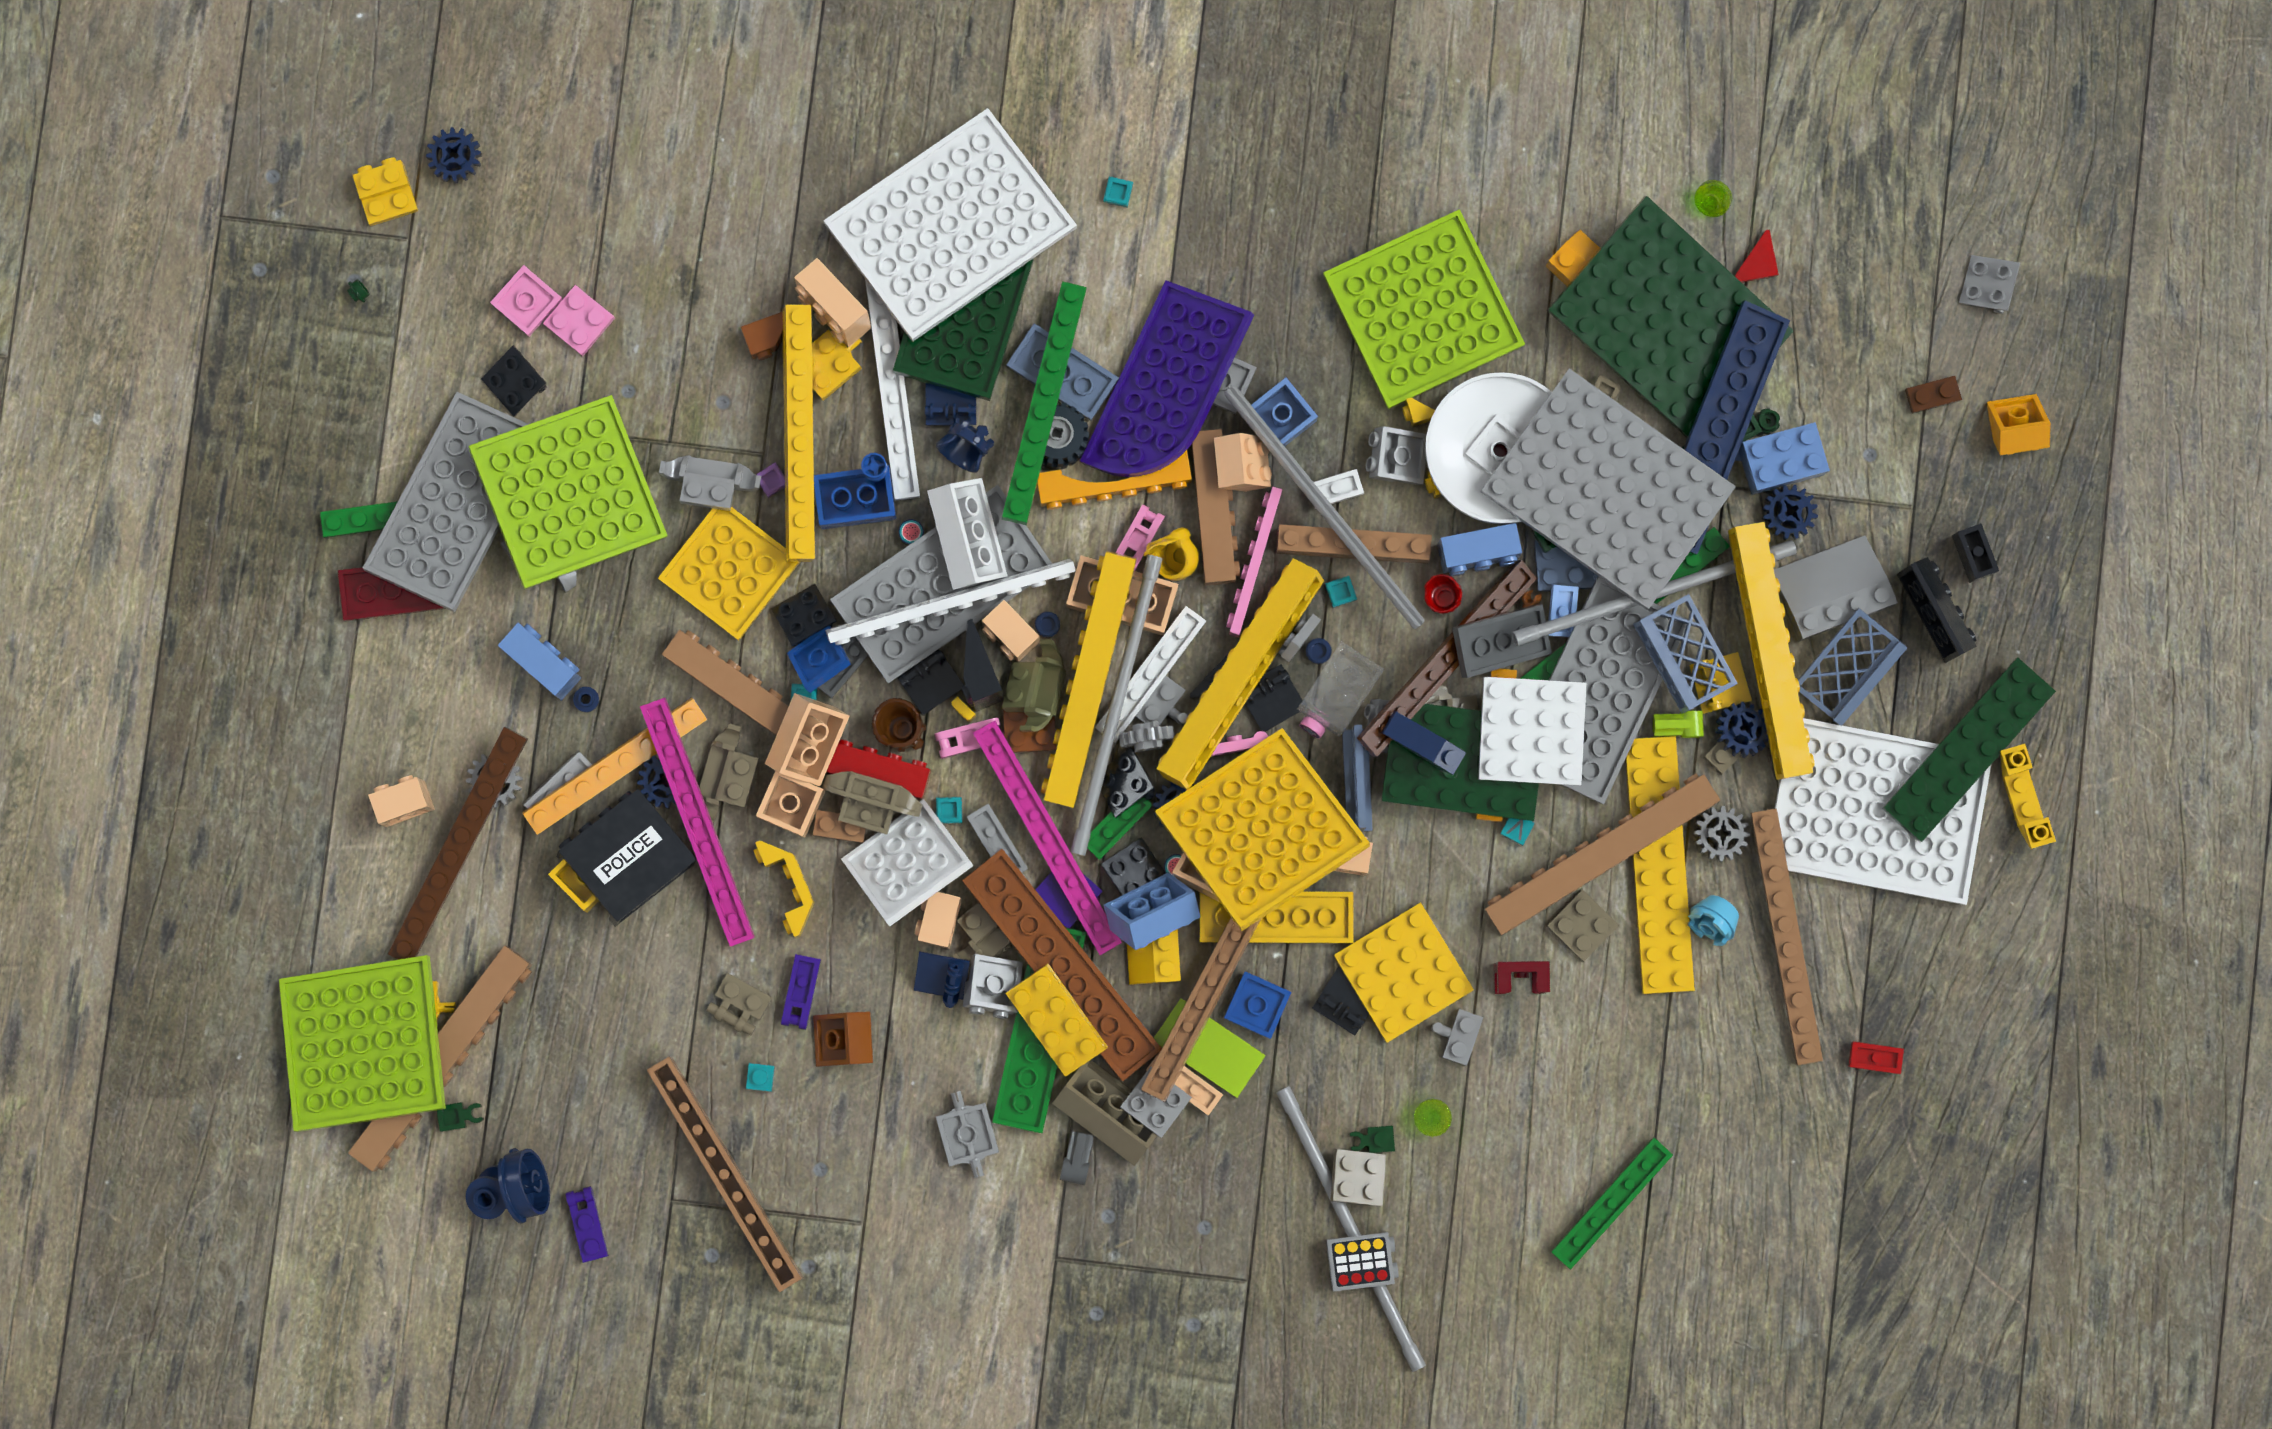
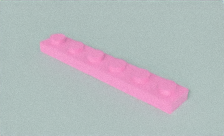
M1272 487L1271 493H1265L1262 507H1266L1264 517H1258L1255 531L1259 532L1257 541L1251 540L1247 554L1252 556L1250 565L1244 564L1240 578L1245 580L1243 589L1237 588L1233 601L1238 606L1235 614L1230 613L1226 625L1227 628H1230L1229 635L1238 638L1282 489Z

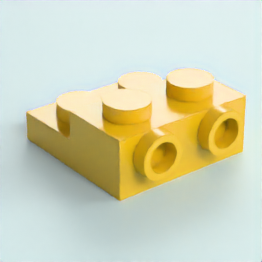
M388 158L381 162L382 166L373 169L371 165L362 166L357 169V174H353L357 192L370 226L418 212L408 175L401 160L396 161V158Z

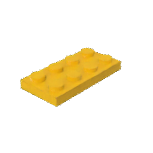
M1046 964L1005 993L1065 1077L1107 1049L1108 1046L1049 964Z

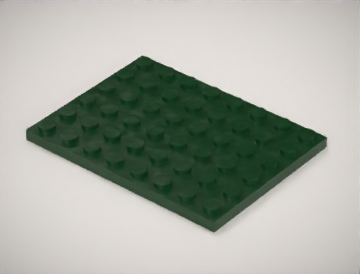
M1648 196L1643 197L1547 309L1556 320L1686 438L1689 436L1742 301H1748L1773 312ZM1789 326L1780 347L1794 331Z

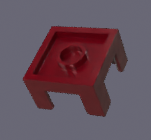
M1550 961L1496 962L1493 964L1494 994L1511 992V974H1514V978H1529V973H1532V992L1534 994L1550 992Z

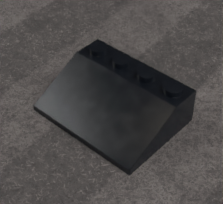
M1926 557L1909 565L1897 573V576L1942 659L1947 663L1977 647L1975 644L1977 640L1971 628H1966L1963 622L1964 615L1958 605L1954 606L1950 598L1952 597L1950 588L1946 583L1942 584L1938 576L1940 574L1938 566L1934 561L1930 562L1929 558Z
M970 619L967 621L963 676L965 685L961 686L969 708L974 706L976 712L1004 701V696L975 624Z

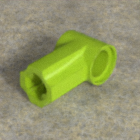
M1687 711L1683 714L1681 712L1680 714H1654L1652 721L1653 736L1704 737L1703 711Z

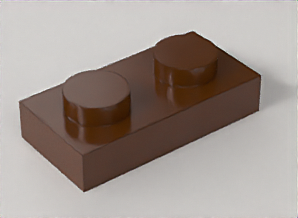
M1955 376L1905 389L1912 414L1962 400Z

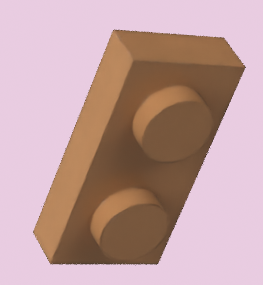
M816 811L813 836L864 843L866 828L839 821L840 813Z

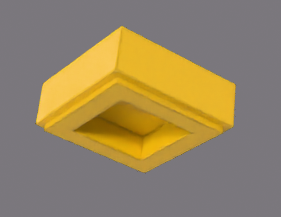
M958 696L951 702L952 707L967 722H971L976 717V714Z

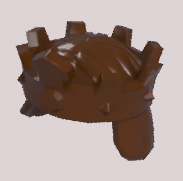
M890 698L883 701L874 711L875 714L872 717L871 723L873 734L878 742L886 747L895 748L898 752H905V749L910 747L914 750L922 748L924 741L921 739L923 731H926V724L921 719V712L910 701L902 698Z

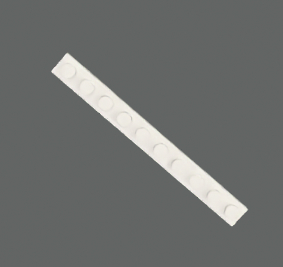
M865 279L894 499L897 501L920 498L904 376L893 373V367L900 348L897 322Z
M1071 559L1063 560L825 631L830 643L835 642V645H841L849 642L850 637L860 635V638L874 635V630L884 628L885 631L898 628L901 622L909 620V623H916L924 620L923 616L932 613L934 616H940L948 613V609L958 606V609H964L972 606V602L979 599L987 602L996 599L997 594L1003 592L1011 595L1021 592V587L1031 585L1032 588L1045 585V580L1054 577L1056 581L1069 578L1070 573L1076 571Z

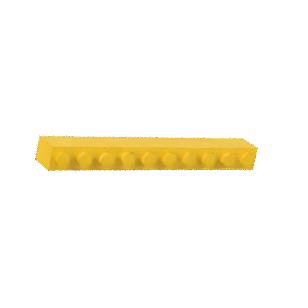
M785 305L783 308L786 562H812L815 559L811 305Z
M1764 522L1737 526L1729 529L1728 535L1776 780L1811 774L1815 765L1814 757L1809 753L1808 743L1810 737L1803 722L1805 711L1798 697L1800 685L1798 679L1794 676V656L1789 651L1790 634L1788 629L1785 628L1783 620L1785 608L1780 603L1778 594L1780 592V583L1775 578L1773 569L1775 567V558L1773 553H1770L1769 548L1770 532L1768 528H1765Z
M1106 551L1105 556L1100 555L1096 570L1101 571L1099 581H1093L1090 595L1095 597L1093 605H1088L1084 620L1088 621L1086 631L1081 630L1078 645H1082L1080 655L1075 654L1072 670H1076L1074 680L1069 679L1066 694L1070 695L1068 705H1062L1059 719L1064 721L1062 729L1056 730L1053 744H1057L1056 753L1050 754L1047 768L1051 769L1049 779L1044 778L1041 793L1045 794V801L1072 808L1075 806L1137 558Z
M1294 558L1289 565L1284 567L1277 584L1269 590L1264 604L1256 610L1251 624L1243 630L1240 641L1235 648L1230 650L1227 661L1215 673L1212 684L1208 690L1202 693L1199 704L1187 716L1186 724L1174 736L1172 745L1167 753L1160 758L1156 769L1163 778L1185 790L1191 788L1323 584L1324 579L1318 570Z

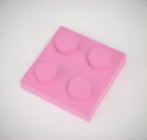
M523 265L490 303L530 337L563 299Z
M575 285L543 324L581 356H584L615 317Z

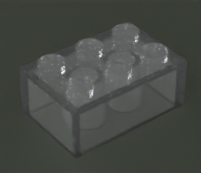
M1341 641L1297 710L1318 721L1323 727L1340 737L1384 669Z

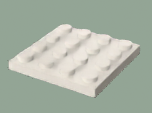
M1483 677L1478 780L1580 786L1582 781L1587 683Z
M924 799L920 801L923 806L919 817L902 814L891 822L888 834L877 832L841 858L889 927L973 866Z

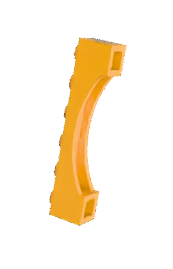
M1186 450L1177 460L1161 470L1113 482L1096 483L1080 481L1062 475L1061 470L1042 472L1038 479V489L1041 507L1047 506V510L1061 508L1063 503L1072 502V506L1086 504L1088 499L1097 498V502L1111 500L1113 495L1122 494V498L1136 496L1138 491L1147 490L1148 494L1161 492L1163 487L1172 486L1173 490L1183 489L1187 487V483H1191L1192 478Z

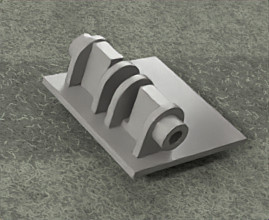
M1971 255L1959 303L1994 309L1993 312L1999 314L2008 311L2020 262Z
M1150 1067L1120 1108L1162 1138L1192 1097L1175 1084L1166 1102L1143 1092L1141 1088L1152 1069Z

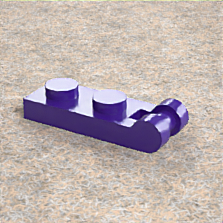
M795 954L781 1025L789 1026V1024L799 1026V1029H807L821 959ZM793 1006L802 1008L801 1016L792 1014Z
M585 1187L583 1191L576 1193L574 1191L566 1192V1199L582 1262L609 1256L592 1187ZM586 1201L588 1208L579 1210L577 1203Z

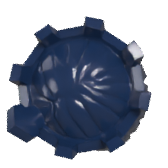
M955 418L947 435L936 443V448L955 465L966 471L977 473L980 469L982 457L988 454L990 448L994 446V441L991 438L986 441L984 436L989 434L987 426L979 425L977 428H974L967 421L960 425V419Z

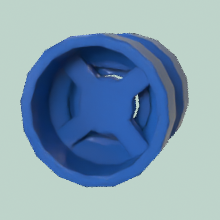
M870 453L863 458L861 468L864 476L873 482L884 479L888 472L885 458L878 453Z

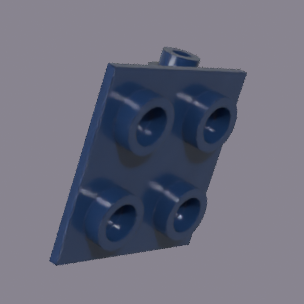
M926 383V425H952L955 418L960 419V425L964 421L969 422L970 425H976V397Z
M919 951L914 991L943 996L945 1006L953 1008L958 1003V999L963 1000L965 982L968 977L970 961Z

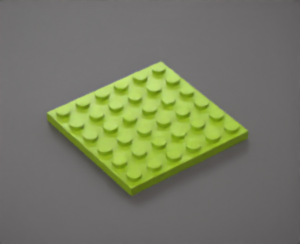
M1460 209L1323 272L1330 291L1387 409H1391L1405 402L1408 398L1421 395L1525 346V342Z
M612 395L468 446L524 590L662 540L668 536Z
M424 955L279 979L294 1132L446 1109L430 956Z

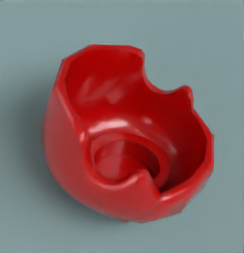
M1445 574L1434 575L1425 583L1424 600L1433 612L1440 614L1452 613L1461 604L1462 588L1452 576Z

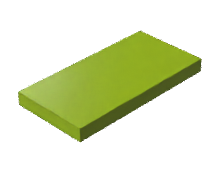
M1180 998L1154 1037L1155 1041L1162 1048L1186 1004V1001ZM1209 1017L1186 1064L1238 1098L1266 1055Z

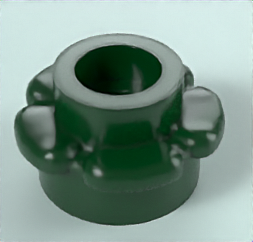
M356 279L354 282L350 281L348 283L350 288L347 289L349 295L355 302L358 300L365 302V298L370 295L367 288L359 279Z
M1763 409L1756 416V420L1763 433L1775 432L1780 426V416L1776 411Z

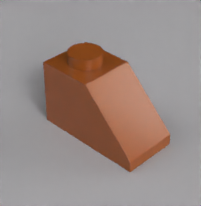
M783 312L741 327L753 359L765 360L773 356L772 352L777 351L783 339Z

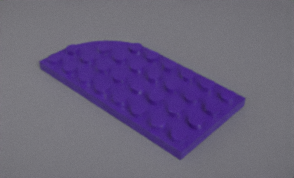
M1165 280L1080 462L1111 475L1135 477L1161 470L1177 460L1191 446L1201 430L1252 322L1254 314L1251 311Z

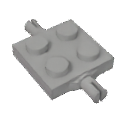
M961 1091L956 1092L959 1102L957 1101L956 1094L951 1093L955 1109L947 1114L936 1116L949 1167L960 1163H967L971 1165L974 1178L978 1177L976 1167L980 1177L984 1176L980 1160L988 1155L999 1153L986 1103L965 1106Z

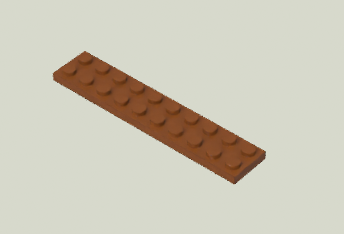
M1000 849L962 880L963 884L1034 972L1046 964L1051 966L1108 1046L1100 1055L1121 1082L1162 1050L1003 849Z

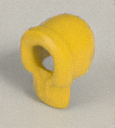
M1184 527L1175 529L1169 535L1149 542L1143 556H1148L1149 554L1163 558L1159 574L1171 581H1180L1192 575L1198 566L1199 560L1198 550L1190 539V531Z

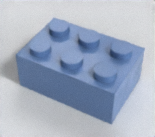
M1816 422L1744 441L1739 449L1751 495L1776 489L1783 485L1787 486L1824 476L1830 471Z
M1516 523L1442 537L1437 544L1443 574L1449 573L1452 577L1463 575L1467 569L1474 568L1475 572L1488 570L1492 564L1499 563L1500 567L1515 564L1514 561H1517L1522 554Z
M517 623L498 646L562 701L580 681L581 677L577 674L580 669L566 657L561 660L558 657L561 652L547 640L541 643L539 639L542 636L530 625L526 624L523 627L520 623Z
M1169 872L1104 904L1110 931L1135 950L1146 947L1149 943L1165 937L1170 932L1182 926H1187L1192 921L1200 918L1195 892Z

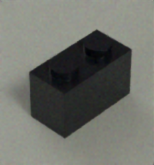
M1982 524L1958 531L1952 535L1969 583L1991 576L1999 571Z

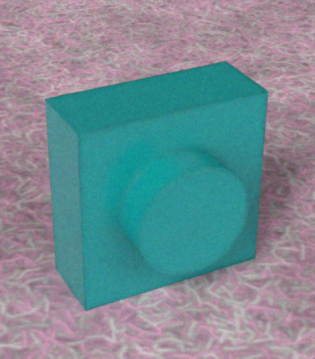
M749 1063L746 1089L772 1092L775 1066Z

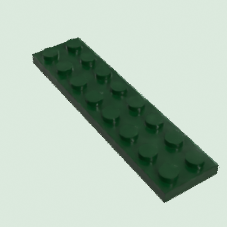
M2015 658L1882 809L1917 841L1923 842L2001 754L2000 751L2004 750L2056 691L2021 659Z

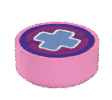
M1308 716L1304 717L1299 724L1305 732L1318 739L1325 732V728L1318 721Z

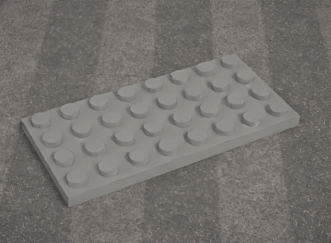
M456 392L365 562L363 570L450 611L456 612L499 530V525L468 446L528 424Z
M999 485L986 492L1007 576L1052 564L1026 525L1002 520L1007 497ZM935 527L838 593L830 601L845 623L848 624L981 584L953 590L939 534ZM1031 585L1021 587L1022 591ZM1003 592L997 594V598L991 601L983 602L982 599L973 601L972 606L964 609H958V606L949 608L948 613L940 616H934L932 613L923 616L924 620L916 623H909L908 620L899 623V627L885 631L884 628L874 630V635L860 638V635L855 637L888 684L967 630L968 620L972 619L974 624L977 623L1003 600L1007 602L1020 592L1011 595Z
M1597 577L1582 610L1626 595L1601 577ZM1655 603L1648 610L1637 605L1574 626L1548 680L1587 683L1582 781L1580 786H1563L1600 804L1605 803L1663 680L1633 625L1663 608ZM1658 616L1653 619L1658 629L1667 631L1669 618ZM1674 620L1671 633L1683 637L1687 624ZM1669 637L1667 646L1671 652H1676L1680 640Z

